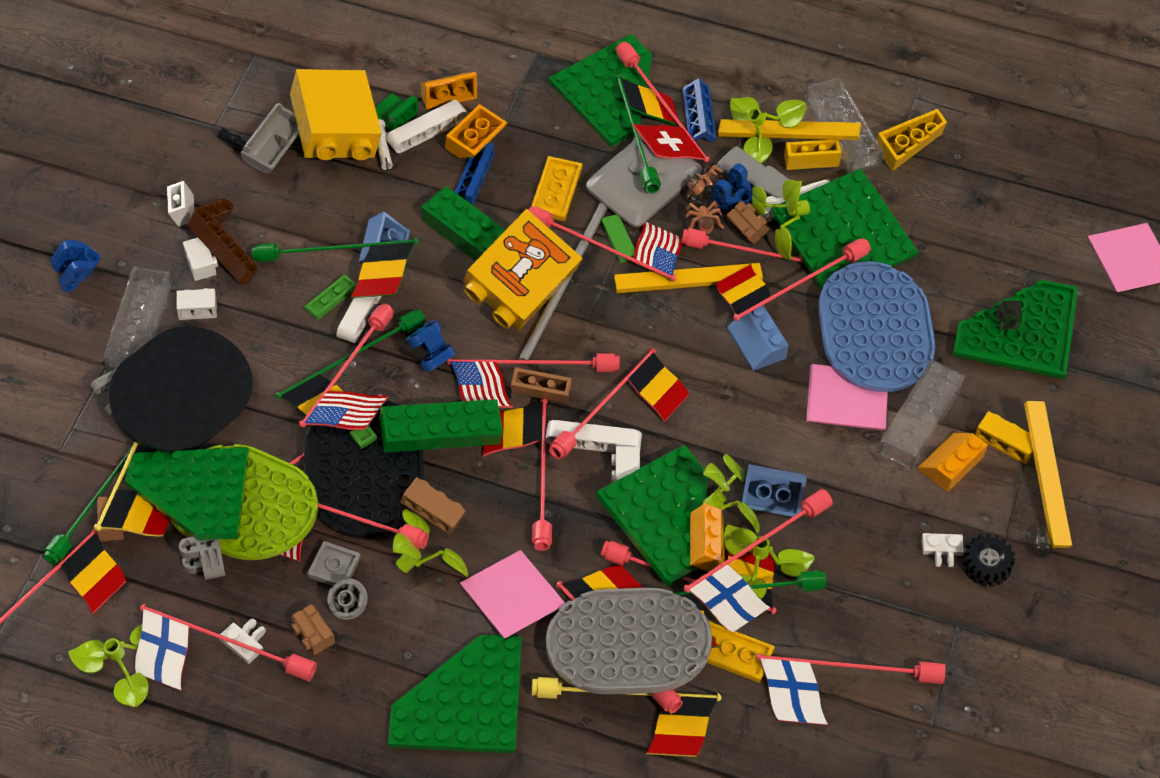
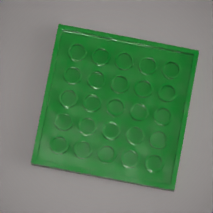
M861 168L799 195L798 201H808L810 212L808 215L800 216L799 220H795L785 227L791 234L793 248L811 274L842 257L843 247L857 239H866L870 244L871 250L866 256L856 262H879L891 265L892 268L919 254ZM788 207L770 208L769 212L779 227L794 218L792 215H789ZM844 259L813 278L822 290L827 279L835 271H839L852 263Z

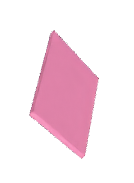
M1148 223L1087 236L1116 292L1160 283V245Z
M812 364L810 365L806 422L885 430L888 392L863 389L843 378L833 366Z
M521 550L459 582L503 638L509 637L565 604Z

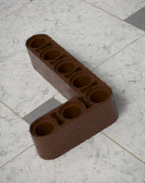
M223 198L196 207L187 221L188 227L238 282L242 284L250 283L258 271V266L220 225L227 220L233 211L234 205L232 202Z

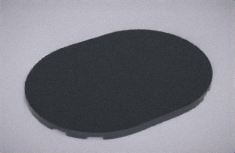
M199 327L173 328L155 336L117 367L108 389V403L112 412L111 415L122 432L143 447H150L165 453H172L178 450H193L208 442L243 412L252 393V373L243 353L224 336Z
M386 400L382 407L401 405ZM381 408L369 424V427L376 434L377 440L362 449L358 447L350 436V431L352 430L310 425L304 444L305 474L315 487L318 503L394 529L403 526L406 522L402 512L405 509L413 511L400 502L403 494L416 477L424 480L423 450L384 453L379 422ZM318 507L317 518L328 528L342 535L355 538H373L390 533V531Z

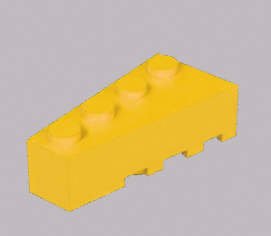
M938 109L878 133L874 146L893 172L943 133L947 121Z

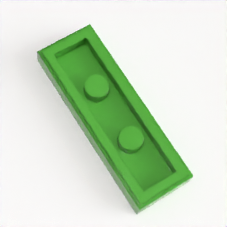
M616 214L601 218V224L613 249L634 258L635 248L620 217ZM616 255L620 263L630 261Z
M344 274L305 305L304 310L318 321L353 293L357 284Z

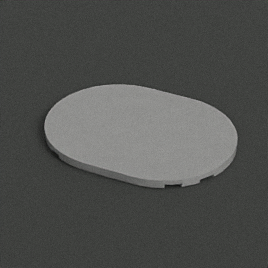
M659 588L601 589L583 593L580 597L566 602L558 609V613L551 619L546 633L547 654L554 670L569 684L578 689L596 694L660 693L676 689L690 682L702 671L709 659L712 647V633L706 616L696 607V604L686 597L673 594V591Z

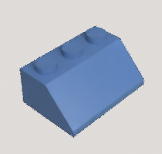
M383 211L369 219L363 244L408 240L410 230ZM362 247L359 258L360 264H363L370 247Z
M764 305L741 317L739 321L734 320L727 327L752 371L786 359L789 345Z
M749 464L742 502H745L754 510L794 517L801 512V502L803 501L807 475Z

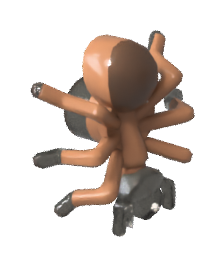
M716 164L712 168H706L703 176L698 173V178L691 179V182L687 184L689 189L687 199L689 200L693 194L699 195L702 192L703 195H707L713 191L714 184L710 177L714 175L717 178H723V175H719L716 172L726 173L727 170H721L718 168L720 164Z
M707 195V200L705 196H702L701 200L699 197H696L695 200L694 196H692L693 203L699 208L692 203L682 208V210H686L688 213L685 217L681 218V221L687 220L691 214L697 216L692 219L689 226L691 229L696 222L699 230L710 234L714 226L713 219L716 220L717 225L722 230L725 229L719 216L725 217V214H722L719 209L720 205L713 201L708 208L705 207L710 202V195Z

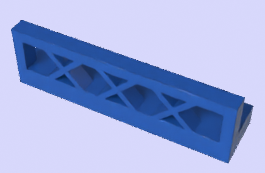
M698 78L682 88L688 133L694 141L704 137L709 142H713L717 139L710 88ZM694 88V91H693L692 95L690 96V95H689V91ZM695 100L696 104L693 107V109H691V105ZM695 114H698V117L696 118L695 122H693L692 120ZM697 127H700V132L694 135Z
M488 143L485 150L481 149L477 153L482 155L479 161L476 160L475 156L469 158L455 190V193L458 195L466 193L465 200L472 205L475 203L494 158L493 143ZM477 167L475 173L471 174L469 170ZM471 180L469 187H466L464 182Z

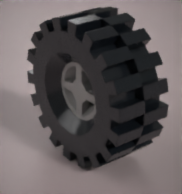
M987 533L986 537L980 534L977 539L976 537L972 538L971 542H968L963 555L962 566H964V573L969 572L967 575L969 579L973 577L975 579L974 583L978 584L980 581L982 586L985 587L987 583H990V587H995L996 582L998 585H1001L1003 580L1006 581L1015 563V552L1011 551L1012 546L1010 544L1006 545L1007 540L1004 538L1002 541L999 540L998 535H995L993 538L991 534Z

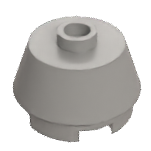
M340 580L329 590V608L340 619H354L366 608L367 592L365 587L357 580Z

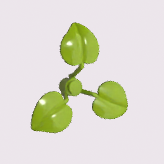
M751 97L730 99L733 119L750 120L758 132L759 138L751 137L744 145V151L760 163L768 159L773 148L772 141L769 138H762L759 128L760 125L764 124L766 117L776 120L780 119V123L784 127L792 128L801 122L807 107L803 101L787 100L777 107L776 111L779 116H774L766 112L762 113L758 102Z
M784 181L782 194L786 204L766 203L767 195L764 189L760 186H754L752 188V206L756 209L755 213L758 216L765 214L766 207H788L789 215L794 217L782 224L780 229L775 230L774 235L775 247L779 254L787 260H792L791 234L785 227L795 220H799L800 216L808 215L810 212L808 201H798L802 181Z
M725 454L723 456L724 462L733 472V476L726 482L724 475L715 464L710 463L707 465L703 475L714 480L719 487L714 493L704 499L702 503L721 508V510L734 505L738 506L755 528L757 535L759 533L758 518L745 502L724 503L726 497L722 492H728L730 490L729 485L737 477L742 482L746 480L743 469L728 454Z
M407 509L402 512L403 518L408 525L423 529L425 533H430V528L422 517ZM402 533L395 535L393 553L403 554L396 561L397 566L403 572L408 573L415 565L419 567L422 563L441 555L447 564L461 572L466 578L468 577L465 562L453 550L445 548L444 551L440 550L420 560L421 553L413 545L412 541Z
M727 524L724 532V544L730 554L736 555L763 536L757 537L754 532L748 529ZM766 539L748 551L749 553L753 551V555L756 557L753 577L749 575H741V577L748 585L766 584L764 580L756 579L759 561L765 559L769 553L775 563L781 565L782 573L790 577L801 576V572L807 571L813 563L815 556L800 550L786 549L778 554L777 559L773 552V547H769L770 542ZM767 588L752 590L761 600L766 594Z
M143 624L136 627L131 633L130 641L133 645L126 644L124 641L119 642L117 639L112 638L107 640L105 644L99 640H91L68 651L74 665L85 673L100 671L104 665L103 660H107L108 656L111 660L117 661L126 678L116 683L114 696L119 703L130 707H137L145 700L149 684L146 677L141 673H135L130 676L121 659L125 654L124 647L133 650L138 649Z

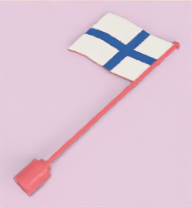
M820 489L803 500L800 513L690 585H685V592H691L701 600L717 621L730 632L736 631L770 607L756 596L745 580L728 564L802 515L814 518L831 507L833 501L829 493L824 489Z
M142 604L140 610L143 612V625L136 653L135 671L136 673L143 674L146 678L182 691L181 678L188 650L189 627L284 663L283 668H286L285 673L310 682L315 674L317 662L294 653L283 659L146 607V604Z
M761 653L756 655V659L761 661L767 678L771 706L777 721L828 725L821 709L818 685L810 664L914 673V678H917V681L922 683L944 684L945 664L919 661V664L915 665L914 669L764 656Z

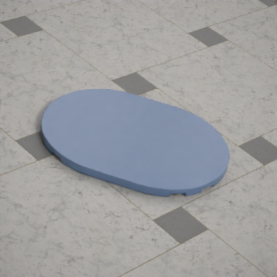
M870 261L846 265L845 268L835 271L827 279L820 293L818 310L824 351L833 368L850 383L876 392L900 391L922 379L929 370L934 358L935 339L927 298L923 290L913 282V279L905 272L891 268V265Z

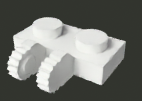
M923 533V554L934 555L935 566L940 567L942 564L941 555H947L948 567H953L954 556H963L964 553L963 535Z
M250 619L244 624L242 629L233 622L220 635L263 651V646L257 641L265 634L266 629L261 626L250 637L248 633L257 624L256 620ZM219 639L248 664L259 655Z

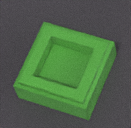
M369 425L366 430L350 431V436L360 449L377 440L376 434Z

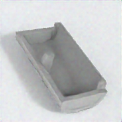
M280 103L273 107L241 151V157L246 164L262 173L269 174L272 172L299 135L295 113L284 108Z

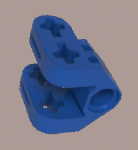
M737 163L730 169L728 182L720 179L713 186L712 202L716 201L717 208L726 214L734 209L740 201H743L746 205L748 203L751 204L752 201L750 181L747 180L748 171L742 164ZM731 191L735 193L734 197L731 196Z
M66 240L59 245L50 261L55 271L65 270L59 283L63 291L71 292L79 286L81 281H85L90 276L101 258L95 250L82 241Z
M437 320L429 321L428 324L423 325L422 328H419L407 338L411 348L420 345L429 355V357L421 362L425 372L437 368L456 354L451 344H445L440 334L442 328Z

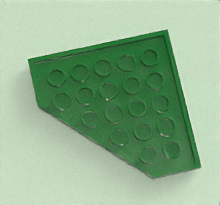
M632 34L548 78L550 85L610 148L634 135L616 76L621 75L622 79L647 88V83L636 68L625 67L617 56L616 47L620 43L627 42L631 44L640 56L637 65L645 76L649 78L652 54ZM631 110L635 124L640 125L642 114Z
M1040 280L1034 286L1026 287L1015 293L1011 298H1005L995 303L993 307L974 314L972 318L960 321L957 327L953 356L1065 380L1078 287Z
M685 445L598 490L595 494L667 587L698 570L697 567L690 565V513L703 505L702 501L706 499L708 477L703 475L705 469Z
M249 448L178 450L172 453L160 451L137 452L133 454L127 468L126 486L138 492L139 496L146 502H151L155 505L156 509L166 517H171L174 523L183 530H188L192 533V537L196 540L239 539Z
M478 636L391 706L388 747L515 753L522 637Z

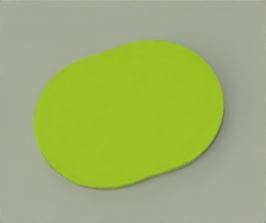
M234 444V446L217 445L209 447L207 449L249 448L239 539H219L222 554L242 560L271 558L290 550L306 537L317 517L318 499L315 487L302 470L286 461L246 445ZM169 517L170 521L179 532H181L186 537H192V533H190L188 530H183L181 527L174 523V520L171 517ZM208 541L207 547H210L211 541Z

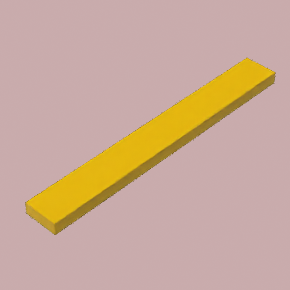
M721 119L718 131L719 137L759 138L758 132L750 120ZM765 120L764 124L760 125L759 128L762 138L859 140L861 123L801 121L797 126L787 128L780 121Z
M752 263L754 272L763 281L760 263ZM750 264L678 269L673 272L676 276L675 281H670L671 279L656 272L614 275L616 293L717 285V282Z
M1026 401L1024 406L1051 548H1070L1072 542L1045 402Z

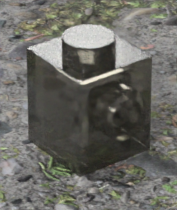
M1001 301L999 308H996V319H998L999 329H1018L1022 318L1020 301Z

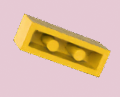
M839 140L787 142L784 151L786 170L839 167L842 152Z
M987 412L979 424L975 436L989 446L1026 465L1033 455L1030 433L1016 424L1006 421L997 414Z

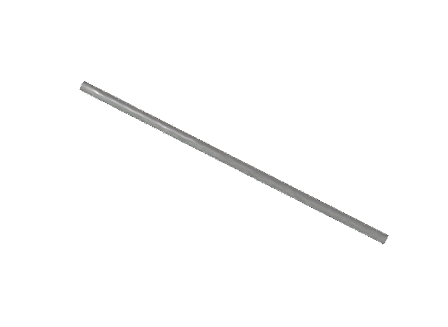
M600 202L583 236L592 239L601 222V218H603L608 208L602 202ZM581 239L575 252L582 257L590 242ZM572 275L549 299L519 360H529Z

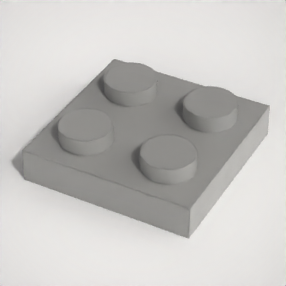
M323 541L307 576L334 586L340 580L351 579L361 559V553Z

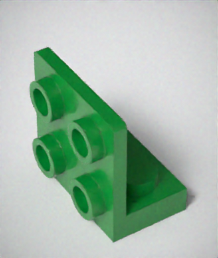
M391 93L375 107L377 117L383 120L385 127L392 131L406 124L418 113V98L412 95L407 100H402Z

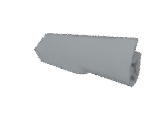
M738 146L730 150L716 164L718 168L729 174L730 169L735 164H742L748 171L747 180L750 181V185L760 186L766 193L776 198L783 197V183L789 180L772 166L765 167Z

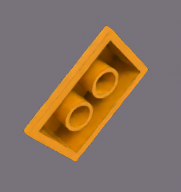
M476 72L461 73L420 83L421 96L427 110L441 107L453 100L464 102L477 99Z
M479 104L446 135L445 149L458 158L474 157L507 125V122Z
M954 432L917 469L946 492H949L984 458L988 445L973 433Z
M704 503L690 513V565L710 572L725 562V523L721 509Z

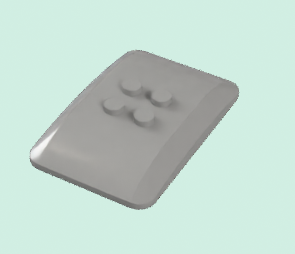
M640 136L639 139L648 167L656 168L661 182L658 192L650 194L643 189L639 173L645 167L636 140L587 181L586 188L589 193L630 226L640 227L688 186L687 184L691 182V179L698 178L697 174L702 173L700 164L691 158L667 159L656 157Z

